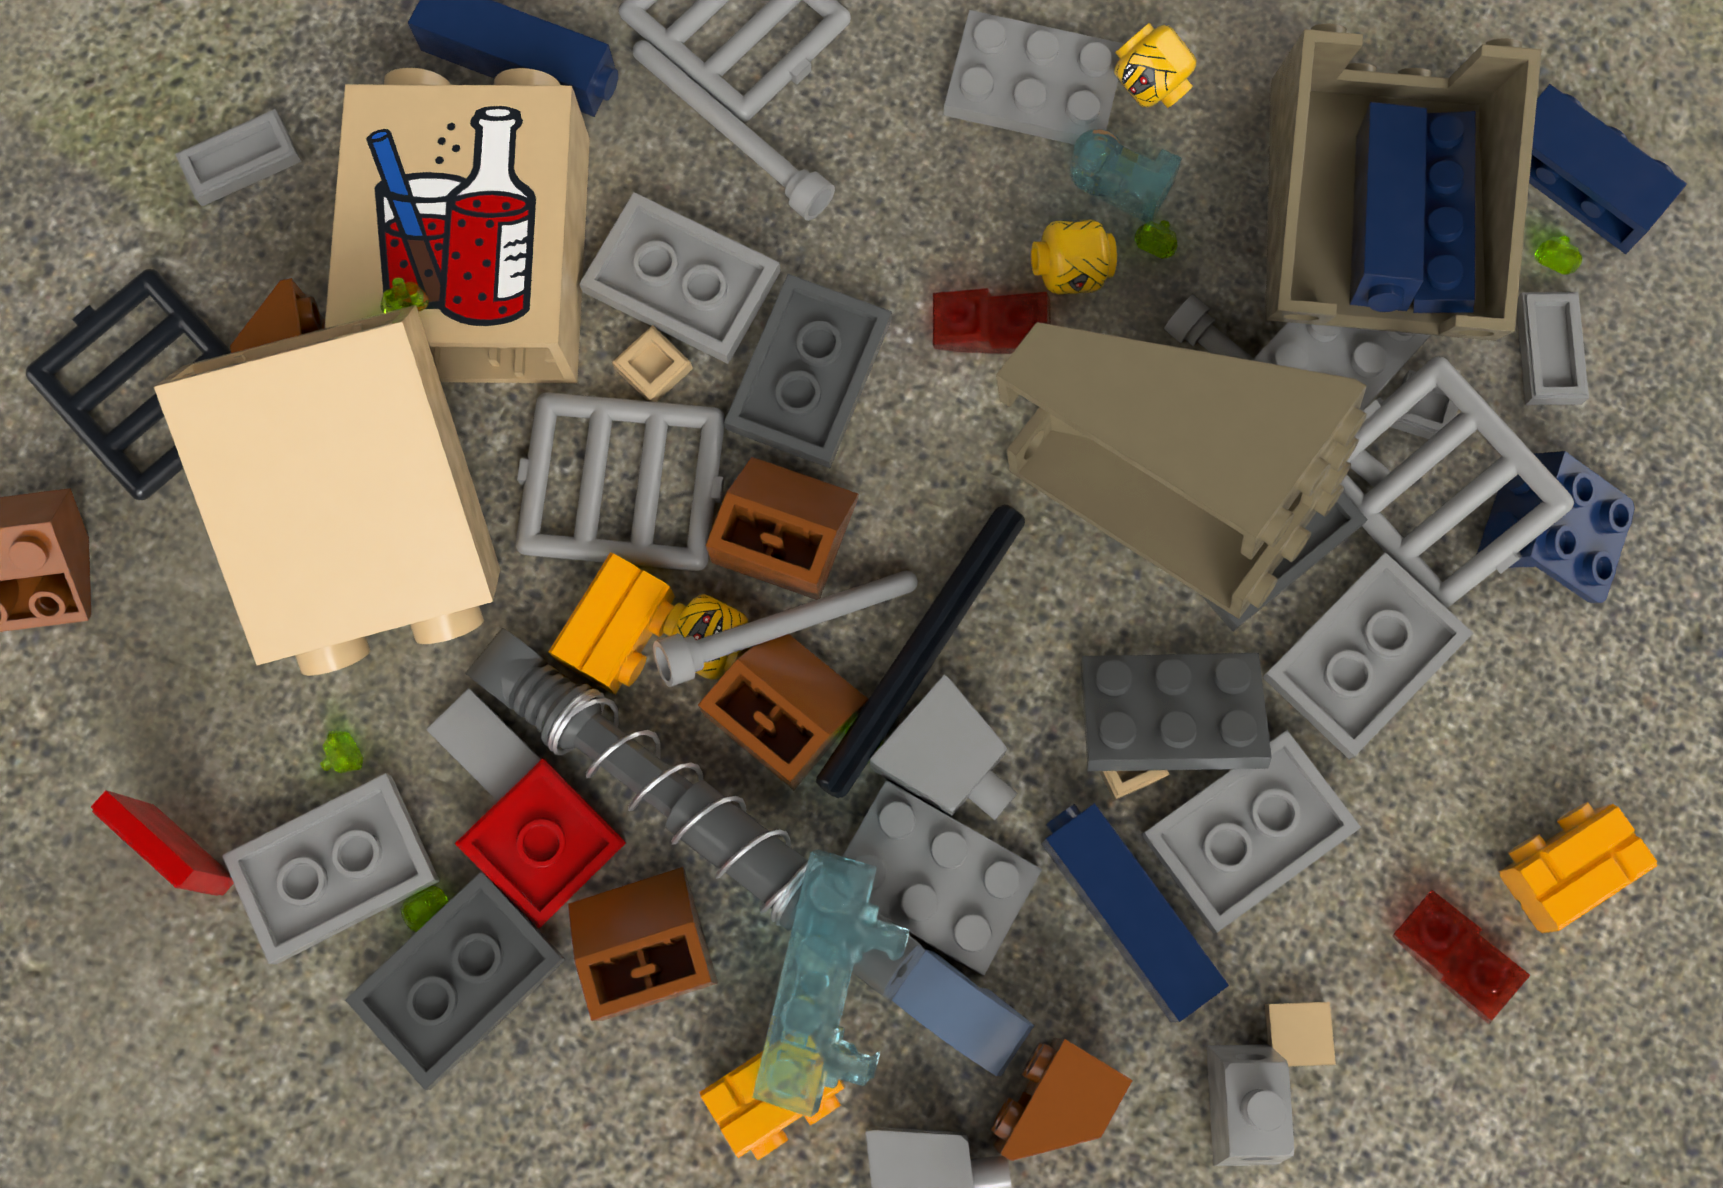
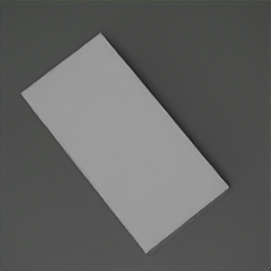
M276 109L175 154L195 199L202 207L302 162Z
M1522 292L1518 297L1517 319L1525 405H1582L1589 399L1579 293Z
M469 688L426 729L497 801L541 760Z

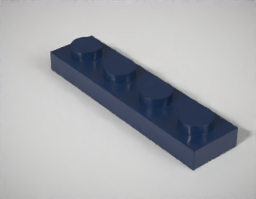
M1476 111L1427 113L1423 282L1414 297L1413 313L1474 312Z

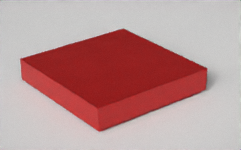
M542 758L454 844L540 929L626 844V841Z
M105 790L91 805L92 812L175 888L223 896L234 884L230 873L154 804Z

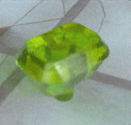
M1162 220L1159 224L1149 221L1141 225L1134 236L1138 248L1161 259L1171 258L1178 247L1177 235L1169 229L1170 223L1166 220Z
M1561 236L1559 239L1551 237L1544 241L1536 250L1535 259L1543 266L1560 274L1568 275L1574 273L1580 267L1582 255L1577 247L1570 244L1571 240L1569 237Z
M395 278L392 281L393 288L383 293L380 303L383 313L413 305L417 306L419 313L428 306L429 299L415 282L405 283L402 278Z
M330 731L322 745L327 757L320 762L321 768L324 771L334 768L338 773L360 770L363 766L364 758L351 734L345 731Z
M430 886L406 899L401 906V915L408 928L417 932L449 901L442 889L437 886Z

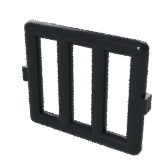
M154 269L142 271L96 310L90 305L72 319L77 326L26 368L25 372L28 381L134 499L141 501L152 496L183 469L175 445L142 473L123 452L164 417L156 393L108 434L90 416L89 412L183 333L203 353L192 363L231 353V350L161 274ZM151 296L168 316L72 395L57 379L55 374L146 298Z

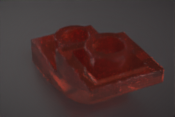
M988 288L933 293V347L937 350L1012 354L1037 322L1051 325V300L1047 292L992 296Z
M1431 890L1395 931L1392 937L1455 997L1487 1024H1490L1527 981L1530 974L1480 935L1482 929L1435 891Z

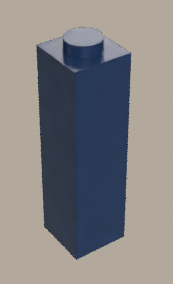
M419 0L408 21V25L421 51L494 79L499 73L516 68H527L545 72L556 78L560 85L572 86L580 111L595 117L602 101H608L612 97L617 86L618 70L615 68L609 44L492 0Z
M1370 102L1356 135L1350 305L1370 307L1378 312L1407 311L1423 282L1427 108Z
M1095 803L1082 813L1073 804L1046 824L1052 834L1041 845L1170 1022H1181L1229 986Z

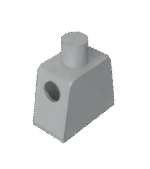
M945 675L942 676L870 758V768L877 774L949 817H952L969 798L995 821L1018 794L992 772L1007 751L1005 744L955 684Z
M1269 1044L1206 1045L1213 1166L1278 1165L1293 1157L1294 1136L1287 1060Z
M887 1127L866 1128L872 1188H1011L1008 1159L1004 1156L970 1159L968 1137L965 1132Z

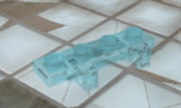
M819 849L810 852L752 1098L812 1117L819 1111L824 1087L835 1088L839 1079L865 1086L870 1079H874L880 1052H876L871 1056L858 1052L854 1044L843 1041L845 1028L839 1026L853 966L854 963L862 960L863 952L866 953L871 949L885 951L890 960L894 961L904 955L910 929L877 920L880 907L869 903L877 869L876 866Z

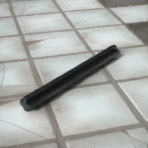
M1004 504L994 510L816 777V783L829 795L843 798L848 794L1024 527V516L1013 507Z

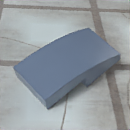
M925 950L919 962L892 998L895 1004L919 1023L995 1076L1003 1074L1035 1026L991 990L978 987L936 952Z

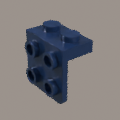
M1568 452L1534 453L1540 462L1571 494L1574 505L1566 515L1519 552L1522 557L1509 568L1537 567L1589 603H1603L1608 597L1627 533L1632 524L1635 510L1634 503L1630 497ZM1519 475L1515 476L1498 490L1477 554L1543 502Z

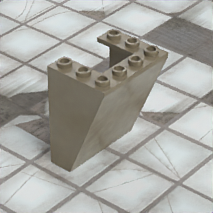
M1327 23L1314 25L1311 27V30L1304 29L1271 81L1266 320L1496 341L1515 332L1542 49L1522 48V42L1516 39H1493L1486 42V44H1482L1449 78L1431 77L1432 72L1424 68H1405L1399 70L1398 74L1376 72L1377 67L1372 64H1349L1363 45V34L1346 33L1347 29L1342 25ZM1370 102L1427 108V113L1476 111L1474 312L1413 313L1414 299L1407 311L1378 312L1370 307L1350 305L1356 135Z
M1039 322L1033 326L996 374L1000 402L1011 407L1017 397L1021 395L1039 406L1031 419L1007 448L1009 471L1238 619H1240L1250 604L1260 608L1266 601L1278 581V578L1273 576L1272 573L1283 558L1293 562L1300 554L1311 536V532L1305 528L1316 512L1325 517L1336 504L1344 490V486L1341 483L1351 467V463L1347 461L1359 442L1355 435L1367 416V413L1360 410L1367 385L1354 378Z

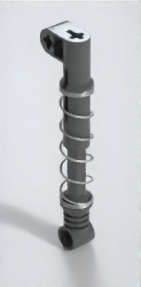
M500 629L465 672L467 676L510 709H514L515 713L519 716L525 717L528 723L536 726L537 730L541 732L543 744L550 751H554V754L563 755L575 748L579 749L594 761L586 772V778L593 777L600 767L605 769L637 794L629 804L628 811H633L641 800L644 799L667 817L666 829L675 835L671 840L672 845L677 844L679 840L683 841L719 869L715 874L716 879L720 878L724 873L728 874L763 901L760 913H765L769 908H772V922L776 921L777 926L781 925L787 931L796 929L802 931L824 948V951L835 958L841 965L888 1001L891 1000L925 953L921 944L863 900L858 899L834 881L833 870L826 865V861H821V857H815L808 861L793 850L790 837L786 831L780 829L768 831L760 825L751 815L746 813V805L743 798L738 796L725 797L703 781V773L699 765L686 763L671 768L660 759V740L655 732L644 730L633 732L629 735L618 728V708L614 701L604 698L603 693H600L599 690L594 689L590 685H577L574 682H570L568 677L560 674L553 666L548 665L541 656L506 629ZM605 704L609 705L614 712V723L602 715ZM640 735L652 737L656 744V754L651 753L633 738ZM682 768L694 769L698 774L699 781L692 784L676 771ZM732 801L739 803L741 808L734 804ZM775 835L783 836L784 839H785V841H786V843H784L782 840H780V839H779L778 837H776Z

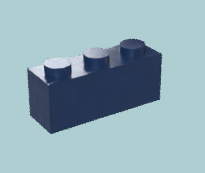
M1549 84L1537 98L1529 183L1621 252L1627 254L1650 230L1685 188L1687 183L1677 177L1667 164L1651 158L1629 142L1620 130L1607 126L1585 110L1581 103L1573 96L1562 93Z

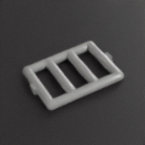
M624 0L619 6V15L622 20L742 122H747L754 117L790 81L796 85L799 84L811 72L810 62L851 21L849 11L837 0H803L824 19L746 94L741 95L722 76L802 0H770L706 62H703L684 43L729 0H697L667 29L646 12L657 0Z
M1438 356L1429 360L1386 400L1383 401L1381 398H1378L1363 410V412L1367 413V416L1355 435L1359 442L1347 462H1351L1436 386L1445 393L1461 412L1368 493L1364 494L1348 475L1345 476L1341 485L1344 486L1343 493L1368 519L1362 527L1373 540L1441 604L1449 608L1496 569L1501 574L1522 557L1519 551L1566 515L1573 508L1574 500L1571 494L1446 358ZM1478 430L1501 457L1403 538L1381 511ZM1519 475L1543 502L1442 582L1419 555L1510 480Z
M550 392L540 394L536 399L528 459L520 458L517 481L520 485H524L515 541L517 551L522 555L603 563L611 552L635 566L689 571L703 570L708 564L709 554L705 545L712 530L715 503H722L724 479L718 476L725 426V414L723 411L716 407ZM557 416L590 419L573 537L540 534ZM612 421L645 424L630 542L596 539ZM668 426L701 429L687 547L653 544Z

